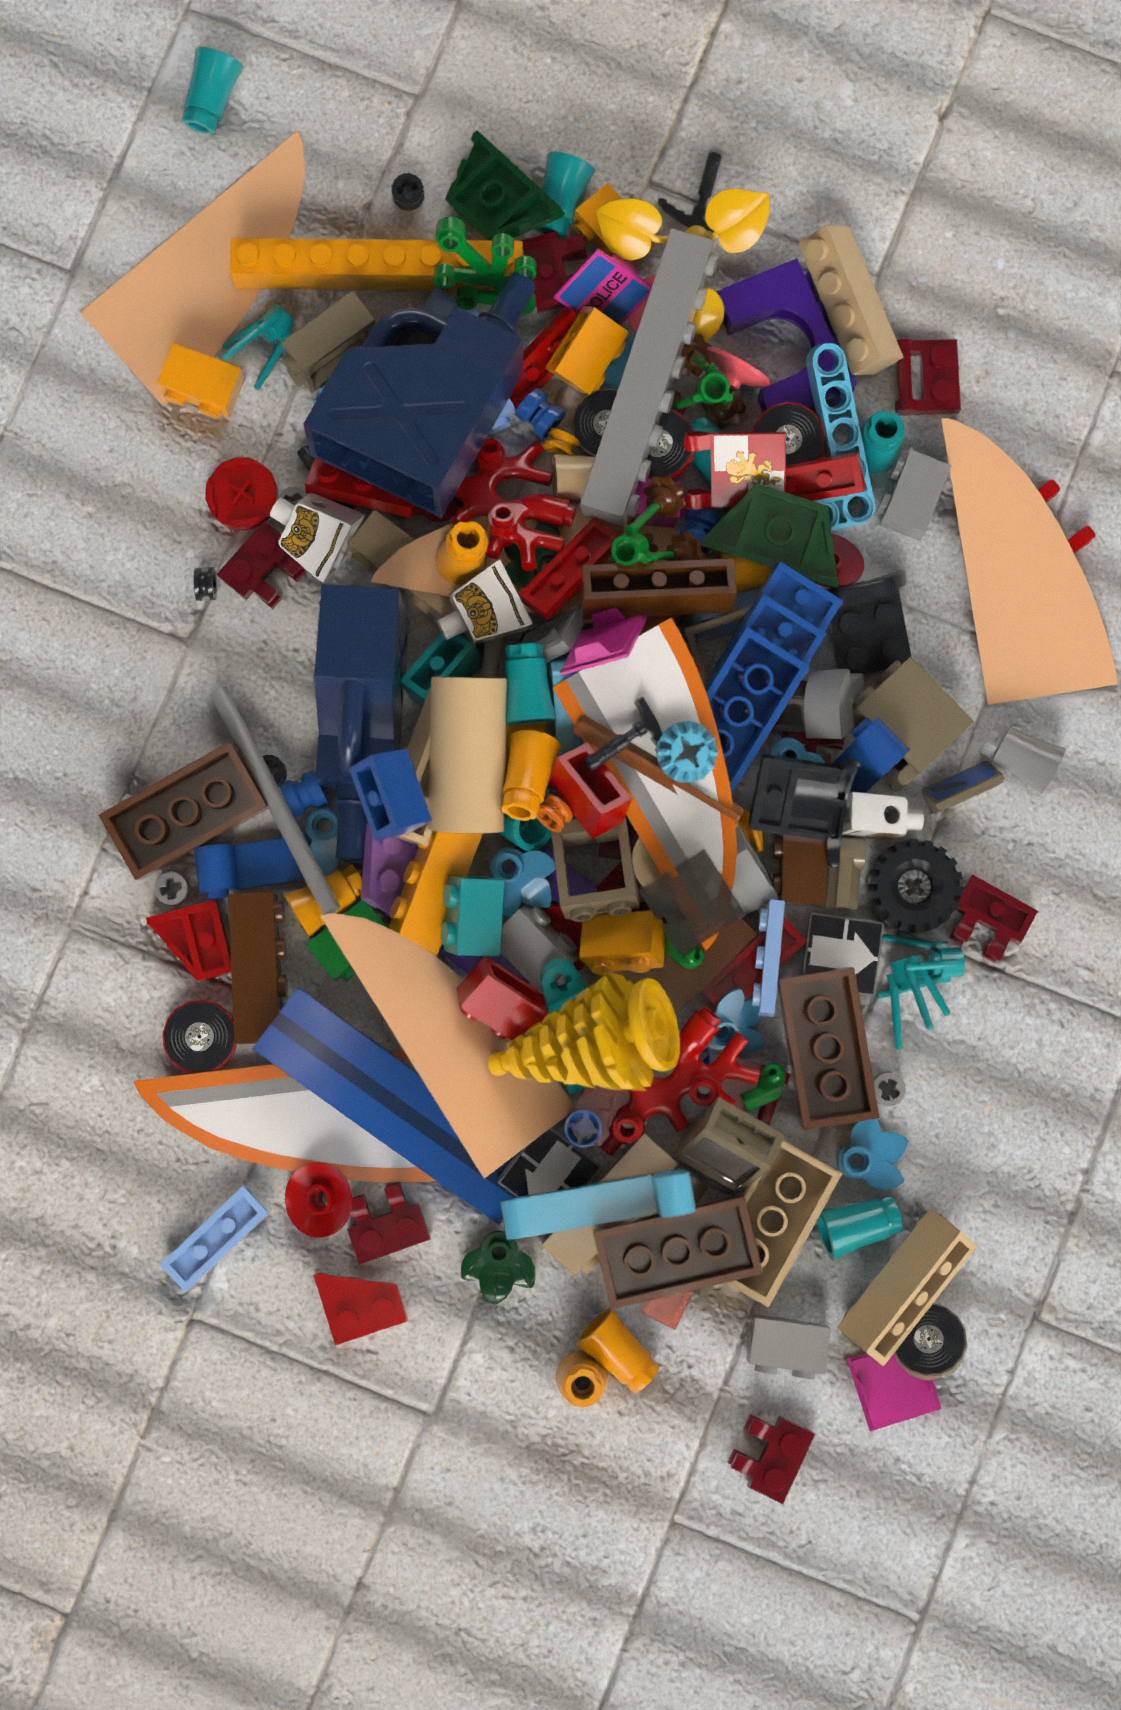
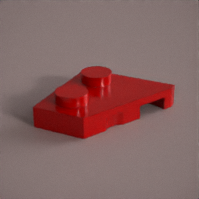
M217 900L146 918L147 924L154 929L167 944L166 946L180 959L185 968L197 981L200 982L231 973V954Z
M322 1272L313 1275L335 1345L408 1321L398 1286L395 1283L342 1277Z

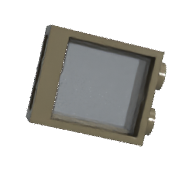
M718 1097L685 1128L672 1159L733 1194L738 1195L773 1166L785 1135Z

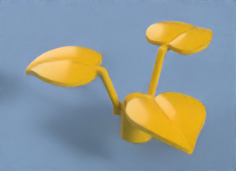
M740 188L722 190L709 201L705 213L706 223L714 232L707 231L701 226H691L685 232L713 240L719 237L722 248L730 253L745 251L757 242L766 226L770 210V196L767 192L750 191ZM636 198L616 199L603 204L597 209L596 216L604 242L613 254L616 253L621 259L630 261L640 259L648 254L652 241L655 243H666L669 235H655L661 227L662 216L655 206L645 200ZM704 286L703 288L708 289L706 302L702 311L696 310L692 322L697 323L695 334L700 333L707 343L719 330L723 322L725 309L719 294L712 288Z

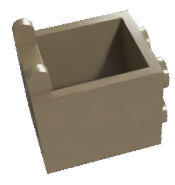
M911 657L903 664L896 660L876 681L879 687L875 690L870 685L852 704L854 728L867 717L872 722L879 717L910 749L893 766L898 772L889 783L890 789L894 792L901 791L974 722Z

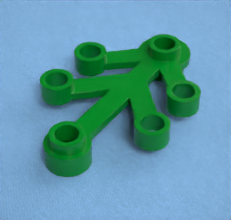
M451 216L440 219L436 225V242L442 250L456 252L474 270L455 268L445 263L439 264L434 268V284L443 289L453 287L455 282L493 287L497 292L477 290L471 285H463L457 289L456 304L465 310L474 309L478 303L493 305L507 281L504 276L508 258L514 253V239L504 233L497 234L492 238L491 252L493 259L492 264H490L465 240L466 225L461 219ZM530 256L518 257L514 262V273H520L532 280L536 276L535 259ZM534 293L521 316L528 315L534 311L536 307V296Z

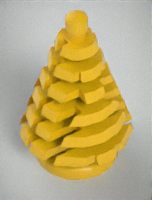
M609 972L598 980L596 984H592L581 991L573 1000L571 998L563 1003L558 1013L556 1010L546 1015L541 1024L540 1022L535 1024L524 1036L519 1035L507 1044L509 1049L506 1052L492 1053L488 1058V1067L490 1072L496 1076L507 1074L511 1071L516 1078L530 1080L534 1077L539 1082H552L555 1079L564 1084L578 1083L581 1086L595 1089L594 1085H599L600 1087L621 1090L622 1088L646 1091L644 1086H651L654 1077L651 1069L664 1072L671 1070L677 1065L680 1055V1036L677 1019L665 990L657 980L645 978L633 985L630 980L626 981L623 975Z

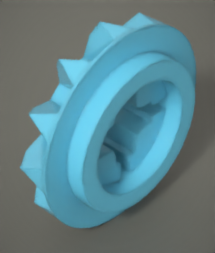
M683 721L671 725L661 735L657 745V760L662 771L671 779L682 783H691L704 779L715 768L716 757L719 753L715 743V736L704 725L691 721ZM681 739L689 746L701 744L697 748L698 750L693 753L696 766L689 759L674 760L683 751Z

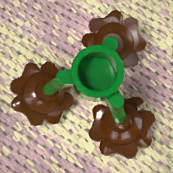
M696 333L691 345L685 344L681 355L685 357L682 375L688 377L692 373L694 376H700L703 370L705 375L698 379L695 394L681 399L680 392L674 391V398L670 409L684 416L687 406L702 401V407L706 411L707 418L711 423L717 421V427L720 429H724L729 424H739L741 421L739 414H743L746 411V406L742 402V392L740 390L732 391L727 378L721 373H717L716 366L712 364L705 352L707 347H712V345L706 343L700 333Z
M655 476L651 484L644 488V494L648 497L646 499L648 508L632 524L625 526L624 535L614 540L611 549L612 561L628 566L634 563H648L658 560H703L700 540L697 538L693 539L689 531L684 532L682 535H673L671 537L672 545H668L664 552H658V545L652 543V534H642L638 531L654 513H657L660 517H665L668 514L669 517L675 518L679 510L686 505L685 499L681 497L684 494L682 487L676 485L669 476H666L663 480L659 476Z

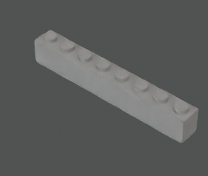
M671 228L580 502L583 515L625 527L628 516L634 517L637 512L640 496L636 495L640 481L646 482L651 468V461L647 460L651 447L657 448L660 442L663 426H660L659 422L662 413H669L674 398V392L670 391L673 379H680L682 375L685 357L681 355L685 344L691 345L695 335L697 323L692 321L696 310L702 311L706 302L708 289L703 287L707 276L713 277L718 265L719 255L714 253L713 239Z

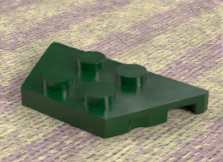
M478 130L473 133L471 141L474 144L467 160H461L457 170V178L451 184L445 200L486 241H492V238L500 233L508 234L515 238L558 220L565 215L561 207Z
M756 483L702 539L700 544L701 546L770 568H774L776 563L781 561L811 581L833 588H838L839 585L828 506Z

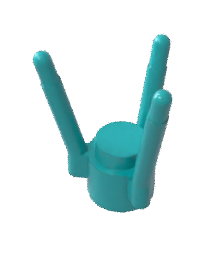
M274 305L252 324L223 343V348L229 349L223 354V358L225 360L230 359L260 334L270 343L277 340L279 343L254 384V389L260 390L284 350L281 342L291 335L289 332L295 327L294 321L285 310L278 305Z
M883 934L882 940L886 942L935 950V952L929 953L928 961L906 964L904 967L906 971L929 970L934 975L931 978L935 984L950 982L951 977H960L964 974V953L960 947L950 948L948 941L932 942ZM898 986L899 994L912 991V989L902 991L901 986ZM890 988L876 993L877 999L891 996Z
M918 955L890 963L892 973L886 975L890 986L893 1035L897 1050L902 1048L898 985L901 986L902 991L912 989L927 1030H932L933 1024L920 986L924 985V983L944 1016L950 1015V1010L930 977L928 970H905L906 964L920 962Z

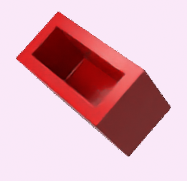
M587 742L556 758L549 784L562 801L569 806L573 815L590 837L594 839L623 823L632 798L605 764L593 772L586 767L583 760L595 752Z
M486 956L481 959L456 988L461 1012L471 1020L476 1021L478 1019L488 1025L490 1030L501 1039L508 1038L512 1041L519 1035L524 1036L532 1026L539 1023L548 1014L543 994H540L538 990Z

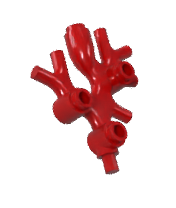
M486 439L476 457V474L465 477L454 496L463 502V506L450 518L451 523L455 526L461 521L468 522L477 516H487L488 538L490 542L486 549V555L491 559H498L503 547H508L515 543L520 550L522 569L532 571L537 567L535 549L537 547H544L560 552L564 547L565 537L528 528L525 526V522L533 519L564 529V526L572 527L577 505L571 504V500L548 494H532L516 500L500 498L496 493V487L506 479H522L550 487L553 472L534 468L531 465L544 451L541 443L536 440L516 456L505 457V449L497 440Z
M703 1007L700 1011L696 1010L679 1033L680 1055L673 1072L663 1078L654 1076L651 1086H644L646 1091L630 1090L632 1094L631 1102L617 1111L614 1122L608 1129L610 1136L601 1146V1149L606 1154L613 1156L622 1144L628 1145L629 1142L636 1141L643 1132L645 1121L657 1113L665 1114L676 1132L684 1130L689 1126V1123L681 1112L680 1100L688 1093L690 1099L699 1106H709L718 1097L735 1105L737 1100L723 1091V1081L733 1079L757 1085L760 1074L759 1069L740 1065L736 1060L737 1056L749 1042V1039L737 1031L713 1063H703L701 1061V1053L719 1031L720 1027L718 1025L722 1020L707 1007ZM706 1086L710 1089V1092L704 1094L699 1092L698 1088ZM628 1122L631 1123L634 1126V1128L626 1129L623 1127L622 1124Z

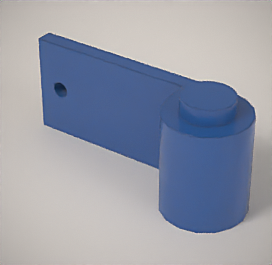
M868 717L851 732L856 739L832 763L840 765L846 758L856 759L861 762V767L857 770L850 793H866L910 751L903 741L879 717L873 722Z
M303 834L304 838L307 841V835ZM284 838L239 845L216 844L194 849L199 893L207 894L208 900L226 899L230 894L229 891L305 880Z

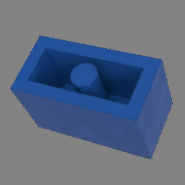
M406 748L371 755L349 768L375 841L410 833L432 821Z

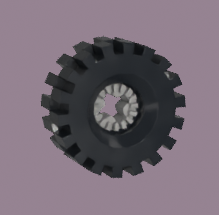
M909 839L905 842L900 841L887 848L873 861V865L866 876L868 883L865 886V894L869 896L870 901L867 903L870 910L874 909L877 914L875 917L879 922H885L888 925L887 928L893 931H902V934L925 933L947 922L951 918V914L958 909L960 905L958 899L963 895V887H960V881L963 879L961 871L957 872L955 865L958 863L954 857L950 859L945 854L947 850L942 846L937 848L933 846L934 842L928 840L920 842L918 839ZM917 878L921 882L918 888L922 893L920 896L915 893L908 896L905 893L907 885L904 882L906 879L913 881Z

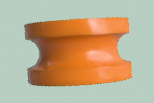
M547 795L543 801L544 805H540L537 819L549 830L559 833L564 829V822L568 823L571 821L573 813L569 806L560 798L554 795Z

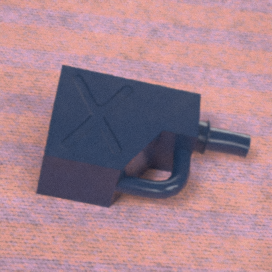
M511 273L490 310L480 313L478 317L455 307L449 319L416 307L396 309L382 316L371 328L360 348L346 349L303 424L311 456L442 518L523 374V338L517 335L515 326L536 289L535 284L528 277L520 273ZM405 330L419 331L437 339L434 344L387 346L396 334Z
M321 584L314 669L319 732L315 780L323 789L335 790L333 803L339 805L336 858L364 860L365 834L368 820L349 768L371 755L400 750L404 688L400 683V679L406 673L410 621L399 589Z

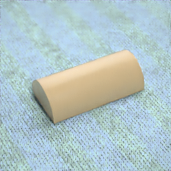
M431 677L429 813L432 821L429 822L430 831L450 833L504 832L505 813L502 812L501 805L504 797L502 791L505 783L506 678Z
M783 1140L773 1166L750 1184L742 1195L746 1200L763 1274L726 1282V1284L769 1308L842 1173Z

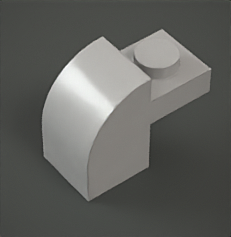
M849 669L812 671L804 696L806 738L842 739L854 728L852 698L864 688L863 674H850Z

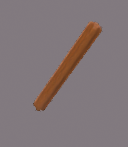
M582 715L573 728L574 735L598 749L618 735L586 715ZM629 742L627 748L613 756L677 794L673 786L674 784L735 820V824H737L743 814L744 809L735 802H733V811L691 785L671 779L659 767L657 757Z

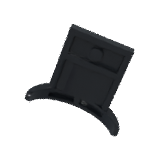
M898 570L891 574L838 588L825 589L843 600L828 625L837 669H849L850 674L866 675L887 670L896 660L903 664L911 657L899 588L907 583L904 570Z
M762 754L748 820L749 830L823 840L827 866L838 868L848 798L857 770L861 767V762L856 759L846 758L840 765Z

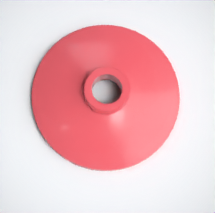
M711 346L707 347L705 351L716 368L722 372V375L727 378L731 388L738 390L741 384L757 388L770 386V379L752 365L726 351Z

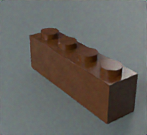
M733 558L634 563L628 566L620 564L582 565L580 588L583 619H592V614L614 607L625 617L636 615L668 616L732 613L737 593Z
M786 754L784 757L794 758V754ZM819 755L825 763L831 764V756ZM780 834V837H774L773 859H779V874H773L772 881L778 895V900L785 901V905L823 907L826 905L828 866L825 859L824 841Z
M274 892L228 895L234 1045L256 1044L283 1008L282 997H288L287 975H281V960H286L287 957L285 937H279V923L285 922V908L283 900L278 901V895Z

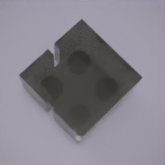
M705 846L675 864L678 875L674 878L672 872L668 869L642 885L639 889L641 896L656 919L659 920L665 917L666 920L662 923V928L680 956L746 915L745 908Z

